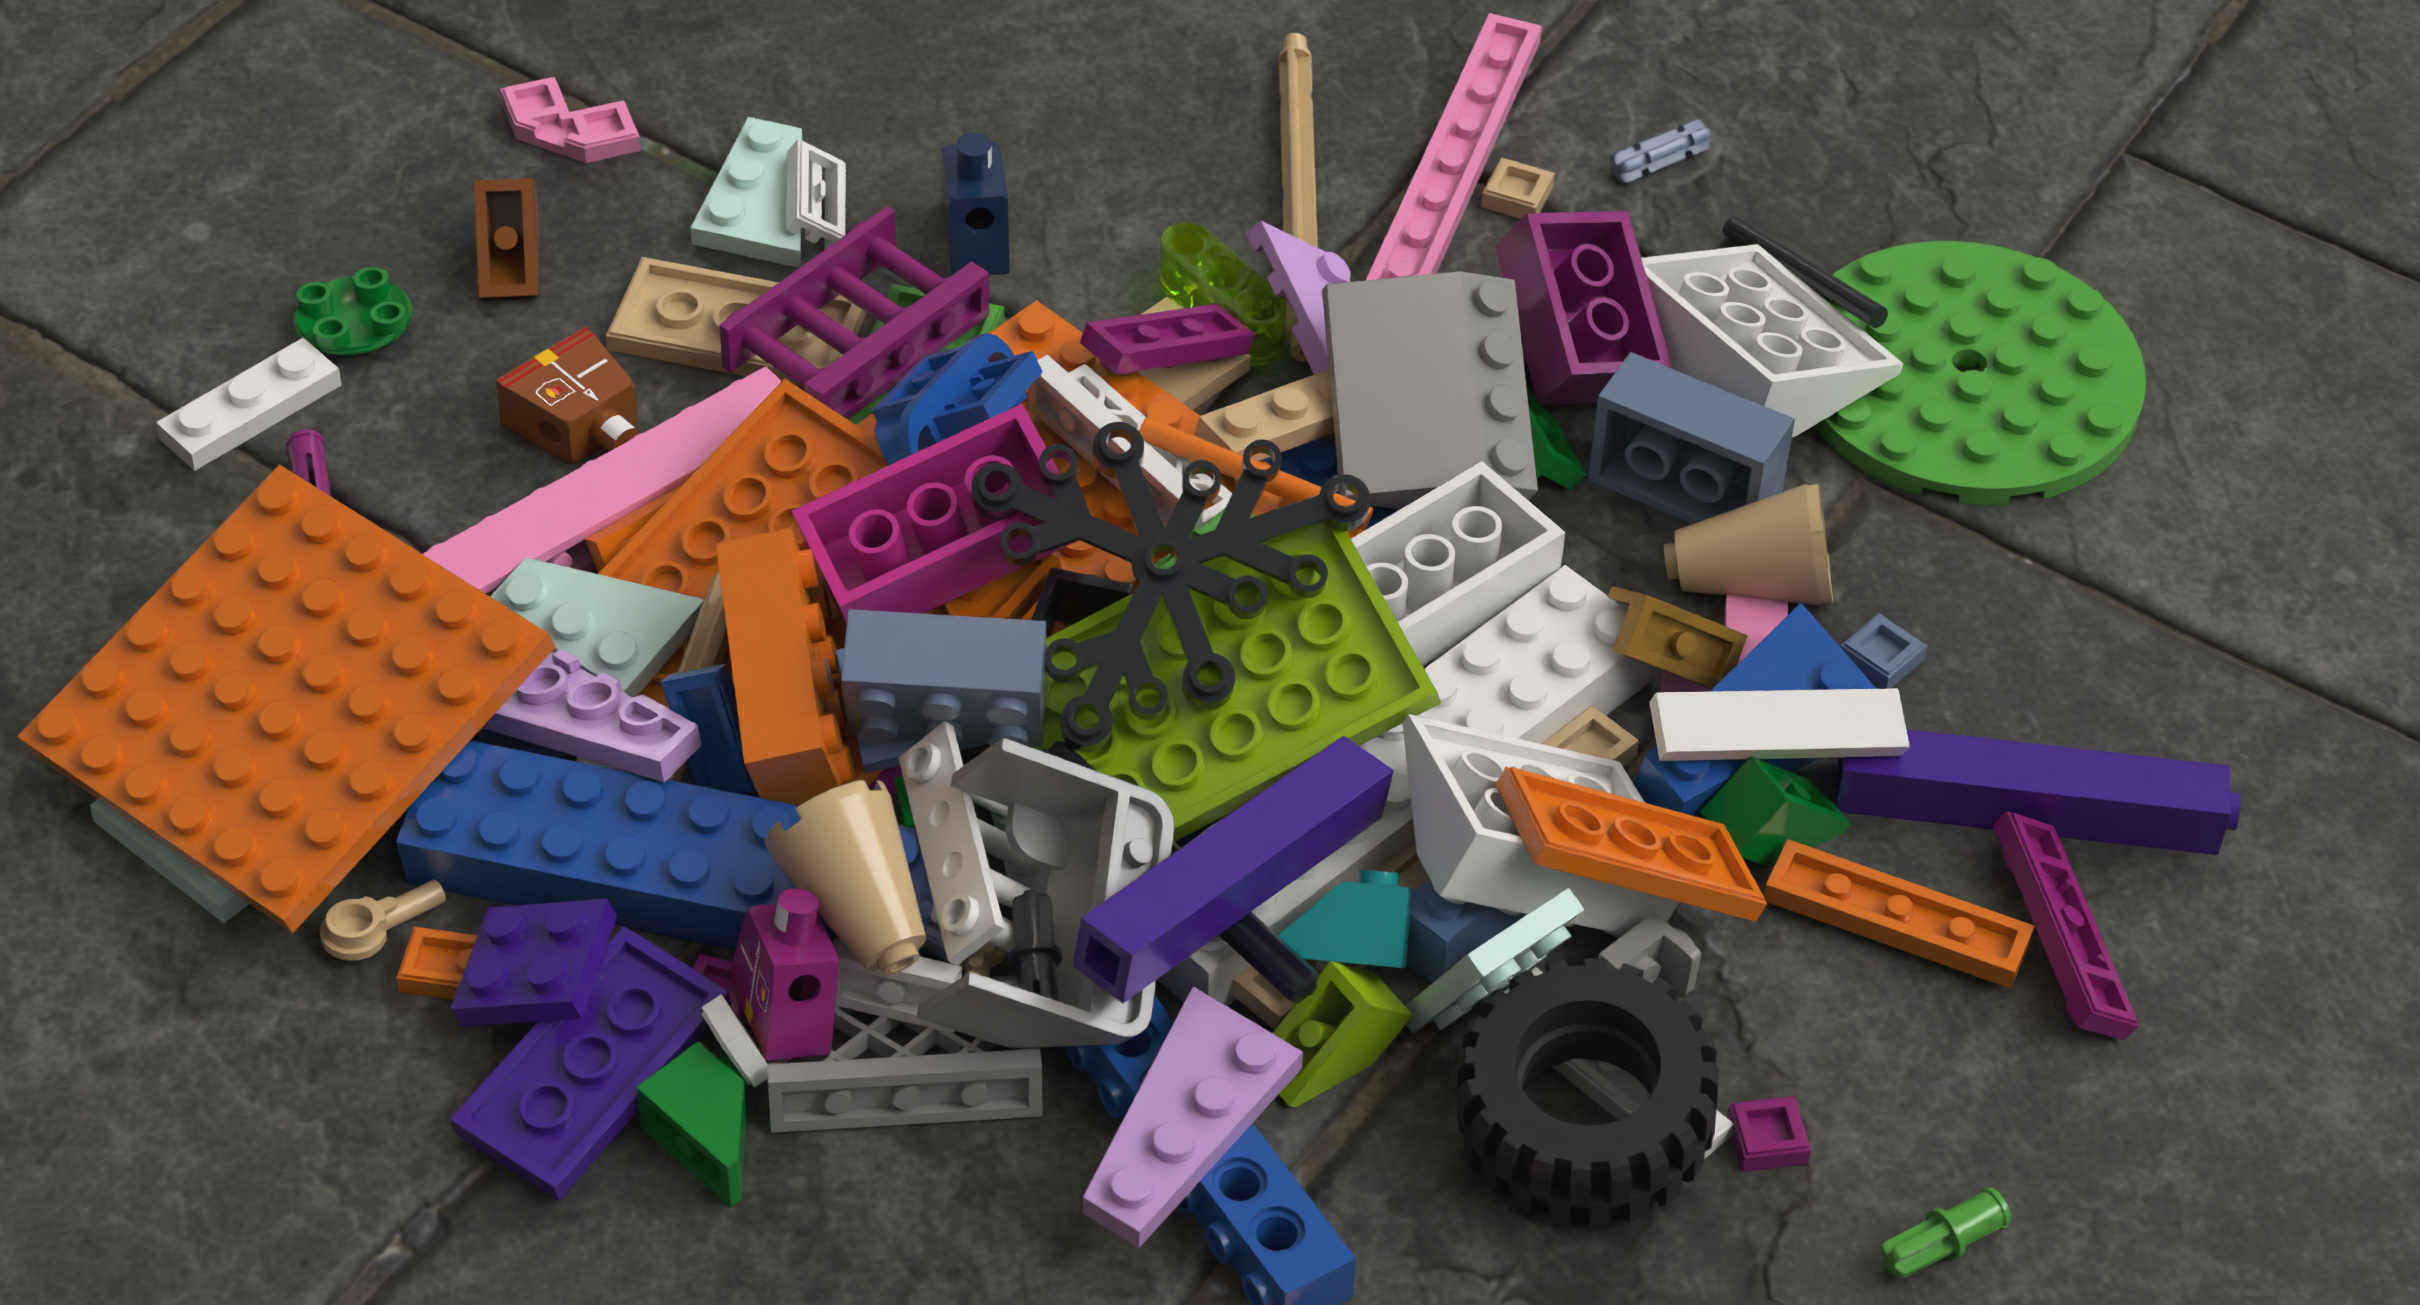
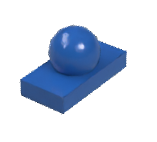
M727 663L670 674L662 680L661 684L669 709L698 725L702 746L687 760L694 785L738 794L756 792L757 790L744 764L735 688Z

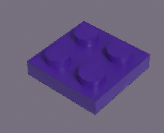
M608 899L488 907L451 1006V1011L460 1026L582 1019L617 918Z

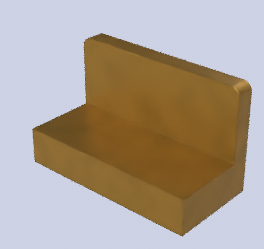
M1614 586L1611 587L1608 598L1629 606L1613 649L1614 652L1711 690L1737 666L1748 635L1649 595Z

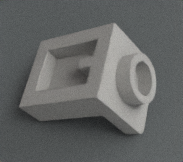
M1653 912L1600 952L1598 959H1605V967L1620 970L1622 964L1626 963L1643 969V979L1653 983L1659 976L1676 988L1678 993L1685 996L1695 988L1701 952L1684 931L1673 928Z

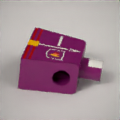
M791 888L784 890L779 894L777 904L756 905L746 911L730 972L731 984L766 1061L831 1053L839 972L838 955L817 913L819 905L817 897L804 889Z

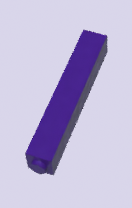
M1906 729L1910 747L1902 756L1838 757L1835 806L1840 812L1994 830L1993 824L2008 811L2053 825L2058 837L2219 855L2226 830H2236L2240 815V793L2230 792L2229 765Z
M1343 735L1081 917L1072 966L1122 1004L1380 820L1383 817L1394 770Z

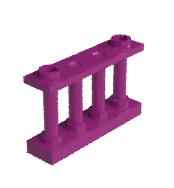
M886 206L868 220L858 223L847 235L747 306L730 314L719 325L722 368L732 373L757 355L804 387L806 393L848 420L897 384L922 357L939 353L989 316V272L971 261L952 276L943 278L896 247L895 211ZM882 265L926 295L911 306L902 308L861 281V279ZM841 295L885 325L870 336L860 338L819 309ZM797 325H800L843 355L829 366L818 369L777 341V339Z

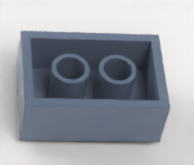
M1630 352L1598 396L1587 480L1694 524L1783 491L1795 418Z
M848 609L841 678L848 736H859L862 740L873 744H889L897 739L921 740L945 721L954 726L958 746L962 743L989 744L992 746L1000 739L1006 738L1028 747L1042 748L1048 674L1045 670V651L1047 649L1046 621Z

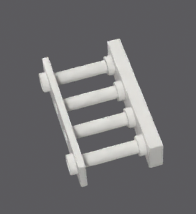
M944 721L901 755L899 762L947 960L955 965H959L987 942L1008 953L1015 947L1013 925L1002 919L998 902L1012 909L1014 897L1023 895L1026 890H1036L1037 893L1045 894L1048 870L1026 863L1010 847L1006 836L1008 806L950 786L952 774L963 767V762L954 726ZM973 802L991 811L994 826L976 817ZM985 852L1003 860L1007 877L989 868Z

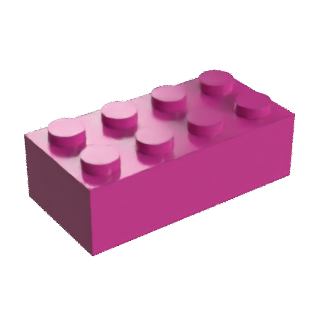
M1023 404L792 510L805 545L813 553L816 568L846 628L848 609L923 614L1023 567L1011 565L1002 557L1000 552L1001 533L1008 525L1015 522L1027 523L1032 527L1042 523L1017 512L1006 519H989L976 510L972 501L973 478L982 467L991 463H1004L1013 467L1021 476L1024 486L1055 499L1051 486L1045 484L1039 475V458L1046 446ZM1051 459L1046 464L1047 469L1054 474H1060L1053 459ZM1000 478L990 480L985 486L987 491L994 495L1004 494L1010 487L1005 480ZM1015 536L1008 541L1007 545L1012 551L1023 553L1031 547L1032 543L1024 536ZM1070 544L1038 554L1034 561L1043 558L1057 550H1060Z

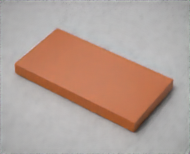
M1505 767L1495 784L1533 863L1536 865L1755 922L1767 905L1763 894L1724 824L1514 767Z

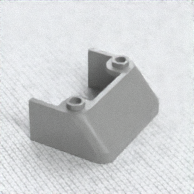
M1002 738L954 772L950 786L1008 806L1006 836L1010 847L1026 863L1048 870L1045 894H1048L1052 900L1055 945L1060 947L1063 955L1062 963L1057 966L1059 1002L1017 988V980L999 982L969 972L918 1005L917 1018L1012 1049L1124 1043L1141 1033L1148 1026L1152 1015L1156 980L1122 1004L1075 969L1072 963L1081 917L1171 855L1174 833L1172 813L1165 801L1150 790Z

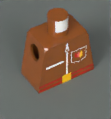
M586 326L496 379L501 423L567 463H578L602 447L610 452L640 434V431L635 427L638 418L635 386L632 379Z

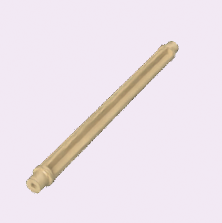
M1290 33L1283 38L1282 50L1279 53L1282 188L1284 191L1283 231L1318 248L1313 101L1311 99L1312 57L1311 52L1307 48L1306 38L1299 33ZM1285 299L1286 338L1291 344V356L1298 361L1304 362L1307 359L1291 329L1298 321V318L1293 308Z

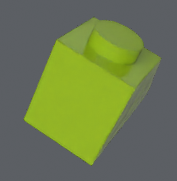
M1330 961L1318 977V987L1315 992L1307 996L1300 1003H1296L1272 1033L1303 1052L1302 1069L1279 1093L1288 1106L1298 1107L1373 1065L1413 1016L1374 971Z

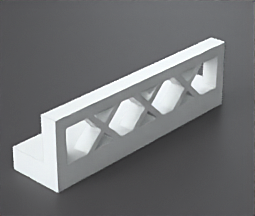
M1046 355L1038 360L1043 373L1028 388V408L1098 470L1094 464L1092 454L1096 433L1103 426L1112 422H1125L1134 426L1139 431L1146 417L1086 364L1068 373L1050 356ZM1121 437L1112 438L1107 443L1108 449L1117 454L1125 453L1131 447L1130 443ZM1144 441V457L1140 467L1164 528H1166L1183 493V472L1192 461ZM1102 474L1106 479H1108L1115 487H1117L1121 491L1117 479L1110 478ZM1196 474L1189 480L1190 484L1197 490H1207L1214 484L1213 480L1206 474ZM1222 484L1218 496L1211 501L1214 505L1202 512L1196 527L1201 528L1227 506L1232 493Z

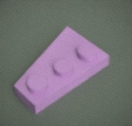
M1260 221L1246 233V237L1253 251L1260 253L1265 251L1274 269V272L1267 279L1275 296L1284 297L1298 318V321L1291 329L1313 373L1317 374L1328 370L1322 289L1326 284L1350 282V270L1345 261L1337 254L1325 252Z

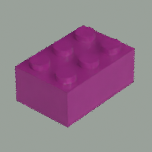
M1628 211L1527 213L1495 245L1503 278L1515 280L1521 342L1538 405L1597 403L1599 394L1630 352L1673 369Z

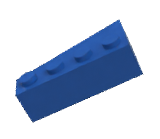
M1800 603L1710 692L1876 689V687L1807 608ZM1656 744L1644 756L1634 786L1647 804L1706 819L1700 811L1748 759L1659 761ZM1819 758L1760 760L1794 773Z

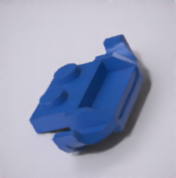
M985 333L968 340L963 346L922 357L872 409L877 420L874 432L887 466L1022 403L1027 398L1026 390L1043 373L1034 352L1030 351L1014 356L1009 346L1001 338Z

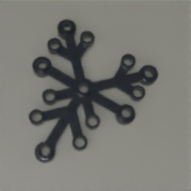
M1112 422L1103 426L1094 437L1093 461L1102 474L1117 479L1137 530V536L1090 515L1076 478L1077 456L1066 445H1050L1042 451L1039 458V475L1045 484L1051 486L1055 499L1024 486L1019 473L1007 464L991 463L982 467L975 474L972 481V501L974 507L981 515L993 520H1002L1011 517L1017 512L1042 523L1032 527L1027 523L1015 522L1008 525L1002 531L1000 536V552L1006 562L1014 566H1025L1034 561L1038 554L1080 540L1130 562L1133 575L1138 581L1136 590L1116 630L1080 643L1070 639H1058L1052 642L1045 651L1046 673L1057 682H1071L1078 678L1082 671L1098 666L1085 695L1071 699L1062 710L1060 732L1065 743L1076 751L1088 753L1099 750L1109 741L1113 725V717L1109 705L1123 676L1129 688L1128 705L1136 717L1142 720H1153L1160 717L1166 710L1168 701L1167 688L1160 679L1153 677L1140 643L1161 597H1163L1188 661L1184 669L1182 681L1185 697L1192 705L1204 710H1213L1225 705L1234 691L1235 672L1233 666L1225 657L1213 653L1189 589L1227 605L1230 611L1241 619H1253L1263 612L1266 606L1267 589L1264 583L1257 577L1245 575L1234 579L1202 564L1224 556L1289 585L1291 591L1301 598L1316 597L1322 593L1327 582L1328 569L1324 561L1310 554L1294 558L1262 543L1322 522L1337 531H1350L1359 527L1365 521L1370 506V493L1365 483L1352 475H1336L1323 484L1319 495L1250 518L1266 483L1272 481L1278 475L1282 460L1281 452L1273 442L1264 439L1255 440L1244 450L1242 460L1243 473L1216 529L1190 538L1206 504L1213 501L1219 494L1221 473L1217 466L1210 461L1197 460L1185 468L1182 478L1183 493L1166 528H1164L1140 467L1144 457L1143 437L1134 426L1128 423ZM1121 437L1126 439L1131 447L1125 453L1117 454L1108 449L1107 443L1112 438ZM1264 453L1272 458L1274 464L1268 469L1260 470L1251 464L1250 458L1255 454ZM1053 458H1063L1070 464V468L1063 474H1054L1047 469L1046 464ZM1196 474H1206L1213 480L1214 484L1207 490H1197L1190 484L1189 480ZM1000 478L1005 480L1010 487L1004 494L994 495L988 492L985 486L990 480ZM1339 490H1349L1356 496L1357 501L1351 506H1341L1335 502L1333 495ZM1024 536L1030 540L1032 545L1027 551L1016 553L1008 547L1007 543L1012 537ZM1158 552H1168L1174 556L1176 563L1168 569H1160L1153 564L1151 559ZM1302 568H1311L1319 574L1320 580L1313 585H1305L1299 582L1296 573ZM1242 589H1251L1258 594L1259 601L1252 606H1244L1236 600L1235 594ZM1059 652H1069L1076 658L1077 662L1072 668L1061 670L1053 665L1052 658ZM1204 668H1213L1220 673L1222 679L1214 686H1206L1198 680L1197 674ZM1151 689L1158 693L1161 700L1153 707H1144L1137 702L1136 695L1141 690ZM1089 710L1098 716L1099 722L1093 728L1084 729L1075 723L1074 718L1079 712Z

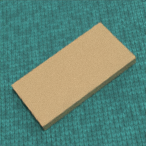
M642 257L606 334L607 350L730 373L722 368L719 325L734 311L741 310L779 282ZM841 295L819 309L855 335H858L866 315L864 310ZM797 325L777 339V341L818 369L829 366L843 355L800 325ZM757 355L730 373L747 377L766 366L781 381L785 378L794 385L802 387Z

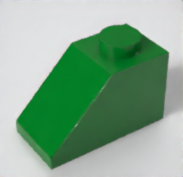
M1752 756L1700 811L1706 820L1725 825L1742 858L1767 867L1776 864L1787 839L1814 847L1843 834L1851 825L1815 781Z
M698 1041L636 1087L640 1128L732 1208L741 1201L747 1126L745 1103L747 1085L745 1079L730 1059L726 1057L718 1059Z

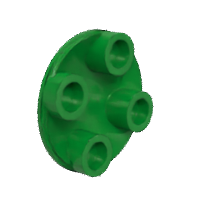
M365 267L357 271L354 276L342 277L326 283L309 282L301 286L296 293L298 305L293 315V322L299 338L306 339L319 351L337 355L362 354L382 348L401 336L410 324L412 306L407 294L401 288L389 282L388 273L384 269Z

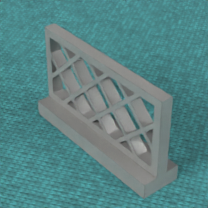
M1002 976L990 977V979L1003 982L1006 980H1017V977ZM835 1006L833 1027L850 1036L851 1039L836 1051L831 1049L830 1054L809 1056L817 1062L787 1063L793 1059L789 1058L770 1060L767 1064L771 1133L1043 1117L1040 1048L989 1051L997 1044L979 1038L969 1043L954 1033L882 1016L866 1026L850 1016L855 1010ZM900 1023L919 1034L904 1047L885 1037L888 1032ZM935 1044L952 1053L922 1055ZM868 1048L885 1057L855 1059Z

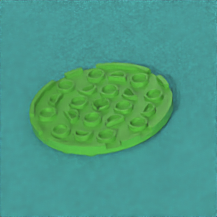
M1927 241L1890 247L1867 254L1833 274L1836 278L1886 307L1888 317L1881 327L1873 328L1831 301H1827L1904 363L1899 375L1813 426L1835 451L1871 476L1918 495L1922 494L1924 488L1940 492L1958 494V503L2008 505L2010 496L2039 492L2042 498L2045 499L2070 491L2102 473L2128 446L2136 431L2145 397L2146 375L2141 350L2133 333L2113 306L2098 291L2092 289L2072 274L2057 267L2052 261L2045 258H2036L2019 251L1976 242ZM1977 363L1980 365L1979 371L1969 370L1961 372L1956 368L1958 366L1974 368L1977 366Z

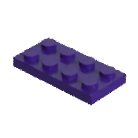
M624 926L607 944L582 1019L538 1021L450 1118L454 1133L557 1201H560L639 1111L636 1087L705 1036L710 1027L701 1014L704 1012L702 1007L721 994L729 1006H731L729 992Z

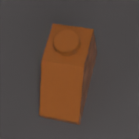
M533 178L473 180L479 298L539 296L537 181Z

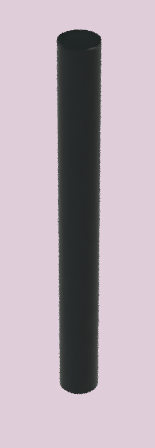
M1734 216L1725 222L1723 235L1740 246L1758 244L1819 295L1869 326L1879 328L1885 323L1888 317L1886 307L1740 218Z

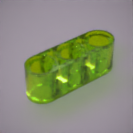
M1179 222L1166 228L1161 235L1159 280L1163 291L1183 308L1220 304L1255 334L1248 353L1251 356L1250 364L1266 365L1276 361L1284 351L1286 325L1285 298L1275 296L1270 284L1202 225L1192 222Z

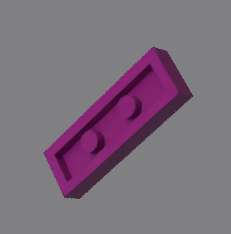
M1211 304L1086 322L1080 344L1096 356L1106 370L1119 375H1129L1135 371L1161 367L1174 368L1181 364L1219 361L1221 358L1245 355L1249 353L1255 334L1220 304Z

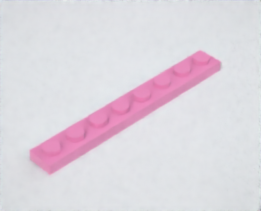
M1491 13L1488 14L1366 280L1437 274L1540 44L1541 25Z

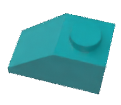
M1359 869L1358 882L1342 881L1279 933L1278 936L1303 959L1406 968L1413 888L1398 886L1399 873Z

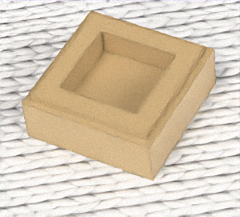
M1501 158L1482 192L1481 207L1522 219L1527 213H1540L1553 189L1555 173Z

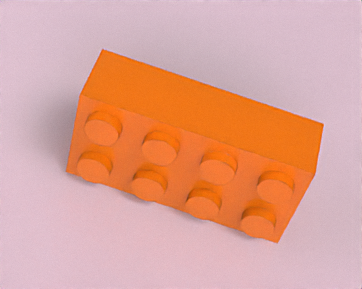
M791 527L716 543L744 764L759 797L800 806L830 789L856 781L852 756L848 745H842L839 730L846 728L847 723L840 690H834L832 674L840 672L836 647L832 635L826 636L824 620L832 619L830 600L825 583L818 581L816 564L811 549L800 550Z

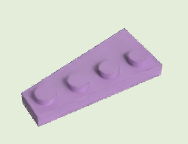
M563 649L555 653L551 652L482 727L483 729L661 782H665L702 746L697 724L643 694L632 698L622 692L620 681L604 672L596 677L581 669L579 658Z
M1193 986L1083 1196V1214L1137 1248H1140L1302 1069L1303 1052Z

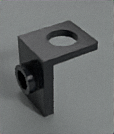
M1051 567L1031 620L1046 621V638H1048L1053 632L1056 621L1075 624L1133 594L1134 585L1101 578L1092 574H1082Z

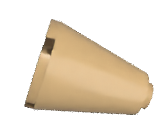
M1804 484L1675 530V543L1664 544L1668 580L1679 579L1681 590L1686 592L1724 596L1732 594L1821 606L1823 603L1833 602L1829 555L1827 554L1826 530L1819 484Z
M865 780L854 781L830 789L795 808L801 820L787 831L783 829L780 821L777 822L764 839L771 859L796 888L807 890L817 897L819 901L817 913L864 968L869 971L881 969L884 975H892L913 965L920 958L918 949L925 943L926 935L891 795L884 783L877 780L874 791L869 790Z

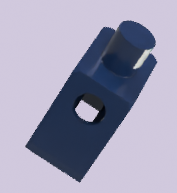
M967 133L958 139L957 144H948L941 149V206L951 273L954 275L972 261L989 272V275L1010 274L1008 194L1000 145L991 141L988 136L982 133ZM975 208H984V228L974 229L966 224V215Z

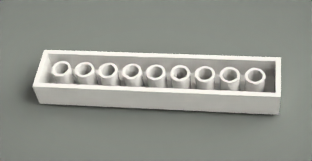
M1564 565L1425 668L1426 673L1438 692L1441 703L1417 716L1542 744L1592 705L1607 716L1650 683L1652 666L1613 651L1628 610L1614 600L1609 599L1606 594ZM1402 724L1360 745L1365 751L1394 770L1383 817L1251 911L1277 935L1342 881L1358 882L1359 869L1375 871L1415 841ZM1231 813L1225 815V816H1224L1223 818H1221L1219 821H1221L1222 819H1224L1225 817H1227V816L1230 815ZM1218 935L1159 977L1157 981L1183 1003L1194 986L1225 1006H1228L1236 1000L1232 995L1233 978L1248 968L1250 964Z

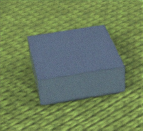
M1880 613L1840 645L1842 650L1869 681L1880 689H1891L1925 660L1927 651L1926 644Z

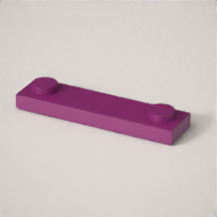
M2007 811L1993 824V828L2003 849V860L2014 875L2067 1001L2066 1010L2068 1015L2079 1028L2125 1040L2139 1027L2138 1021L2054 826Z

